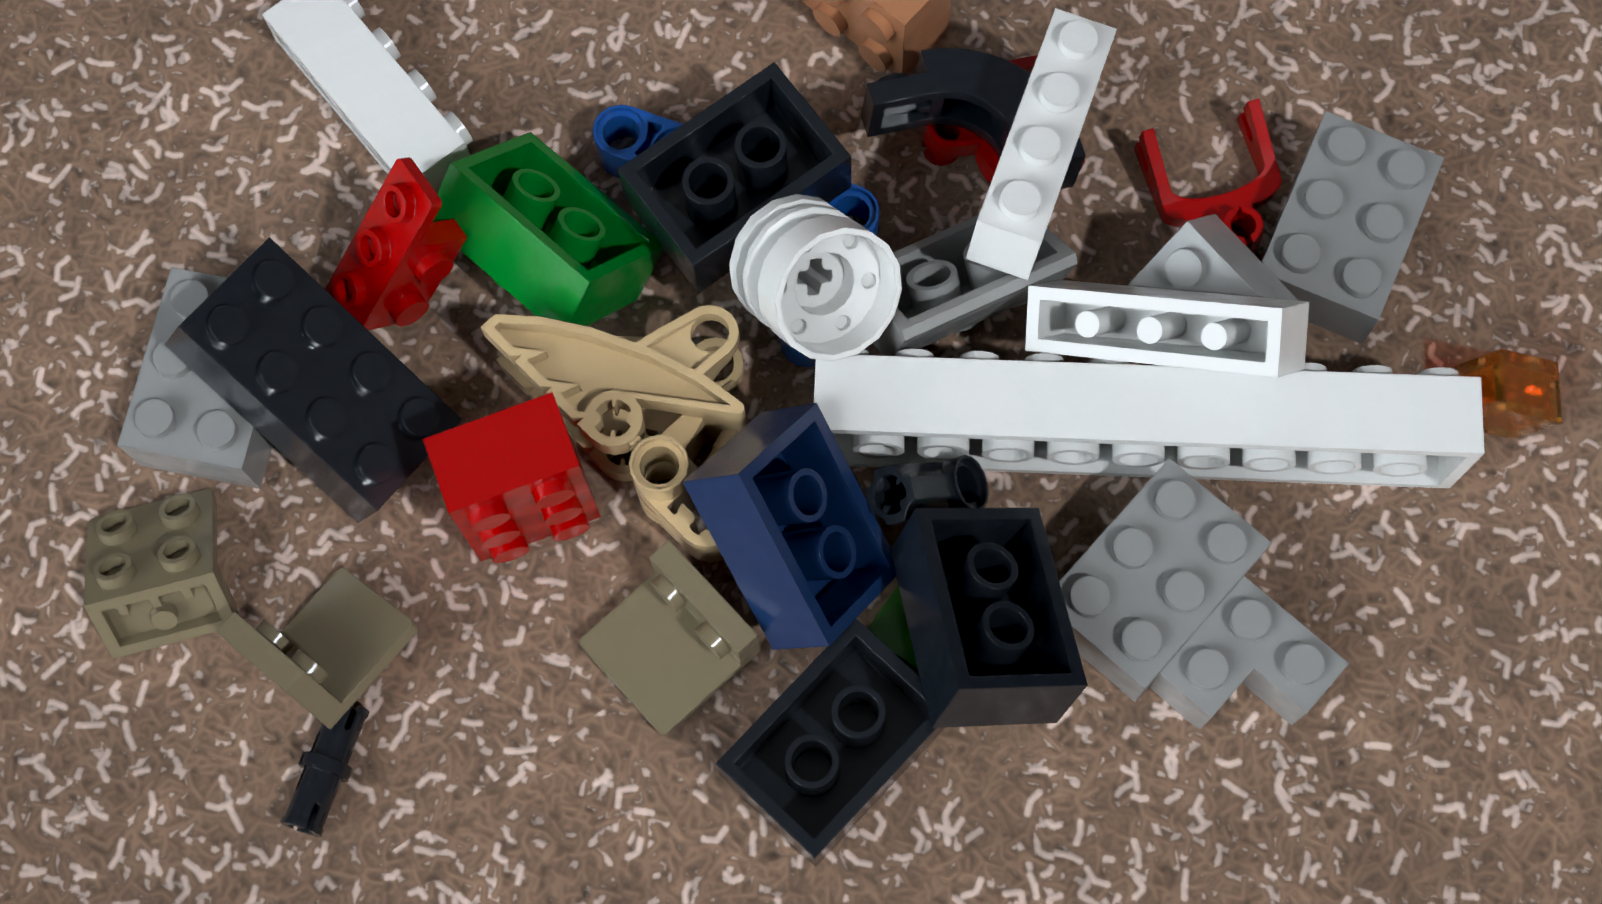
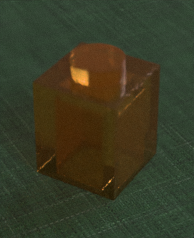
M1502 348L1454 366V369L1459 372V376L1481 377L1484 433L1506 438H1519L1563 424L1558 362Z

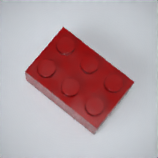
M553 392L423 439L448 514L480 561L492 558L493 563H505L515 560L529 552L528 544L549 536H553L555 541L572 539L590 529L589 521L601 517L577 450Z

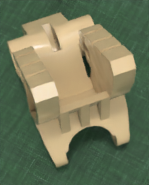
M699 306L645 337L615 336L592 327L540 316L494 314L481 326L484 336L502 353L496 359L500 369L526 395H530L531 399L553 392L573 442L585 454H589L591 460L612 479L624 482L633 480L641 506L650 519L659 523L696 559L710 563L724 559L709 530L706 529L699 534L696 519L692 513L696 506L687 492L683 481L698 469L693 461L703 444L712 446V451L705 460L706 462L747 425L744 404L731 395L742 381L744 373L742 354L738 349L740 341L738 324L731 313L718 306ZM705 321L720 322L729 331L728 339L709 338L697 345L691 340L695 328ZM732 360L734 366L730 375L722 381L714 382L713 380L719 372ZM632 451L629 465H626L625 459H621L620 465L610 461L614 455ZM672 479L665 484H656L661 480Z

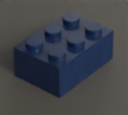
M817 403L761 412L683 481L687 492L773 650L830 646L896 577L890 551L891 547L874 514L870 513L868 502Z

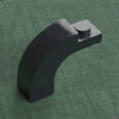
M960 48L921 50L915 74L907 76L903 73H893L880 78L876 82L867 83L861 113L867 137L934 124L953 125L967 129L983 138L992 146L1000 158L1031 73L1003 58L980 51ZM1078 138L1061 189L1074 187L1086 157L1080 138Z

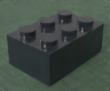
M773 62L618 168V173L625 200L699 294L730 272L729 262L736 237L750 216L769 202L800 194L819 197L829 203L851 188V155L777 64Z
M915 508L890 551L931 727L1057 723L1088 686L1039 508Z
M855 619L717 761L716 767L719 775L816 867L946 727H931L920 676L858 619Z

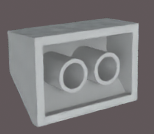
M979 215L897 250L893 254L900 265L901 295L895 316L880 338L872 344L883 356H895L897 351L922 349L951 334L969 330L976 326L978 322L1000 312L1027 304L1029 285L1063 280L1078 264L1076 253L1047 228L1028 280L966 259Z

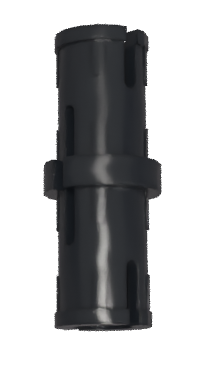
M352 705L331 730L321 723L311 750L303 751L298 765L303 770L285 816H282L280 821L282 825L288 828L296 826L298 827L297 831L322 837L323 827L340 783L348 782L353 771L348 763L364 721L370 713L366 708L357 706L356 709H352Z

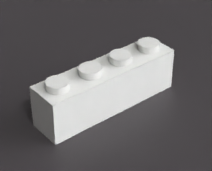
M281 0L262 14L278 44L387 174H389L397 159L410 157L435 192L438 193L450 163L470 155L467 145L473 139L466 127L451 111L442 116L431 103L437 97L424 77L416 69L407 74L396 62L401 55L389 36L380 27L371 32L362 22L361 18L366 16L357 0Z
M1055 8L978 216L966 259L1025 280L1029 279L1112 45L1116 28Z
M1068 280L1046 282L1028 286L1025 351L1278 378L1305 369L1309 302Z

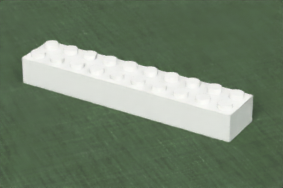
M864 349L856 355L836 361L816 359L814 403L818 404L849 466L884 467L893 464L943 462L968 455L979 462L984 471L1153 477L1170 458L1194 479L1451 488L1485 454L1481 377L1459 376L1457 370L1445 367L1429 368L1420 371L1418 375L1393 374V370L1390 367L1382 365L1361 366L1355 368L1352 372H1328L1326 366L1322 364L1305 363V369L1276 378L1163 365H1130V362L1097 358L1092 359L1090 363L1064 362L1063 357L1048 353L1027 356L1025 361L999 360L998 355L986 351L966 352L960 355V358H934L933 353L922 349L900 350L895 353V356L869 355V352Z

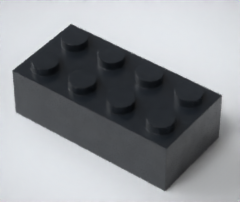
M270 237L176 328L164 344L357 523L377 512L428 457L423 441L424 438L452 429L462 420Z

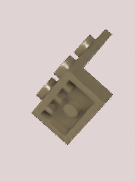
M203 489L188 494H176L165 500L126 510H114L89 520L83 606L112 659L214 633L233 612L239 615L237 604L217 564V501L212 489Z
M670 540L665 542L649 557L654 573L581 637L579 641L581 648L662 736L669 735L761 651L758 634Z
M340 568L281 633L265 619L254 629L236 612H233L216 632L331 730L418 632V626L347 569Z

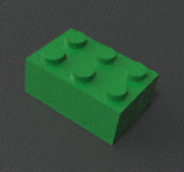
M532 132L451 162L438 192L442 206L433 222L455 219L468 237L460 251L491 276L498 286L507 290L535 316L588 326L639 298L663 251V247L653 234Z

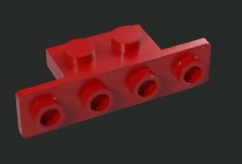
M410 157L399 158L395 161L325 287V290L368 331L395 324L400 327L408 326L419 320L429 308L428 302L440 282L453 269V261L468 238L455 219L433 222L442 206V201Z

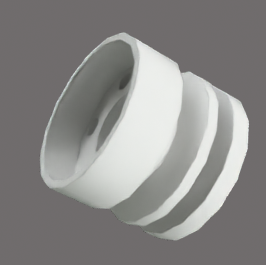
M794 194L772 200L750 216L736 237L729 262L732 289L743 307L760 322L770 327L788 345L810 359L836 361L856 355L880 338L895 316L902 291L900 265L890 246L819 197Z

